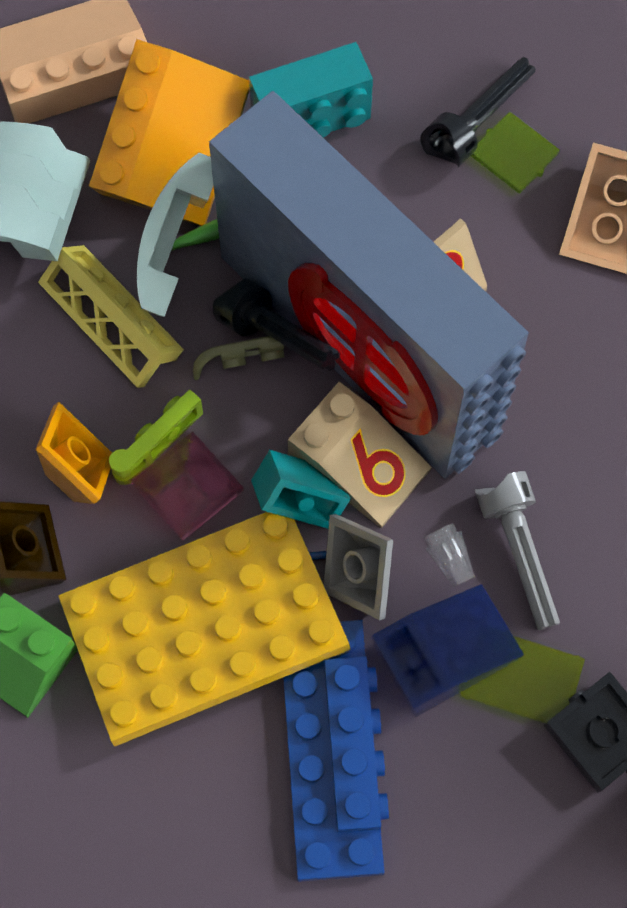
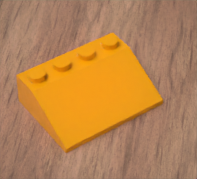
M136 39L89 187L99 194L152 210L157 198L173 175L196 154L202 153L210 156L209 141L242 115L250 91L249 80L177 51ZM214 185L203 209L190 203L188 204L183 217L184 221L199 226L207 223L215 198Z

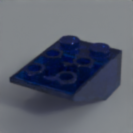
M482 584L411 613L372 635L374 647L415 718L524 656L523 651Z

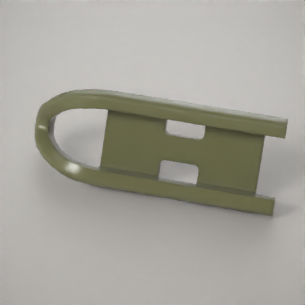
M267 336L209 348L202 352L195 360L193 378L194 380H199L203 367L214 357L220 356L223 369L246 365L245 357L257 354L261 355L262 361L285 357L284 345ZM256 348H258V350H252V351H247V352H245L246 350H251V349H256Z

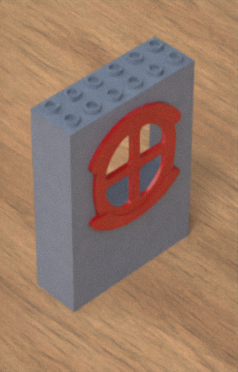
M271 91L209 141L221 258L243 279L247 278L269 291L272 298V308L280 316L338 350L340 357L335 360L336 367L334 370L444 479L454 471L460 474L475 459L473 454L481 446L484 445L486 448H489L504 432L501 428L508 418L505 414L512 404L510 400L511 394L517 387L514 383L521 372L520 362L527 353L524 348L529 332L279 95Z

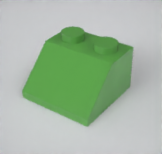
M4 592L0 597V699L28 718L77 653L78 649L71 637Z

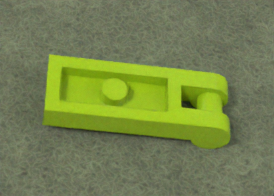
M189 389L182 397L175 396L165 406L163 415L154 424L148 423L144 425L136 434L135 442L127 450L118 449L112 452L109 457V464L117 483L128 485L134 482L203 415L201 399Z

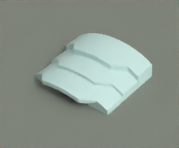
M0 121V241L11 242L23 258L58 261L90 159L85 155L67 150L51 127Z
M202 153L196 154L173 175L157 198L142 234L137 262V289L140 307L160 317H165L179 279L163 271L188 204L190 203L203 209L213 188L210 156Z

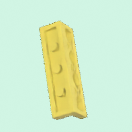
M84 245L62 247L58 261H51L38 281L46 292L137 388L144 387L160 364L176 361L184 350L148 311L141 309L140 303ZM61 269L69 276V292H64L54 282ZM81 295H87L93 301L95 318H88L82 311ZM106 322H113L119 328L120 344H113L107 338ZM138 348L148 359V362L140 372L132 364L131 349Z

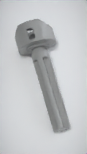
M526 472L509 473L496 488L475 489V493L484 519H502V526L506 533L537 629L543 630L558 625L560 621L526 518L522 513L527 507L536 503Z

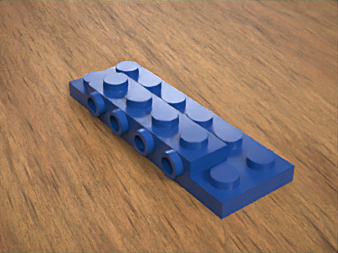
M363 620L340 621L350 644V650L283 677L298 882L379 876L385 873L381 820L389 819L387 793H378L377 777L385 776L383 750L375 751L373 734H381V718L379 708L371 709L370 693L378 691L376 667H367Z

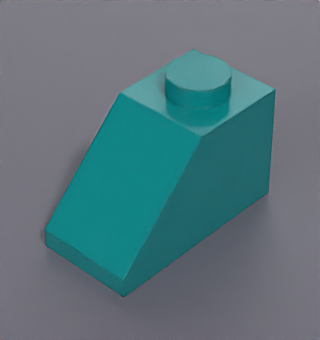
M270 449L251 479L261 510L329 529L330 515H341L351 500L348 493L305 460Z

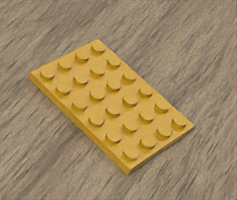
M270 512L262 513L58 595L114 747L350 650L348 639L295 520Z

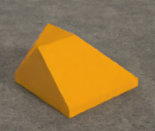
M57 402L50 412L36 447L39 460L45 475L73 502L95 504L101 499L111 469L109 457L112 452L60 402Z

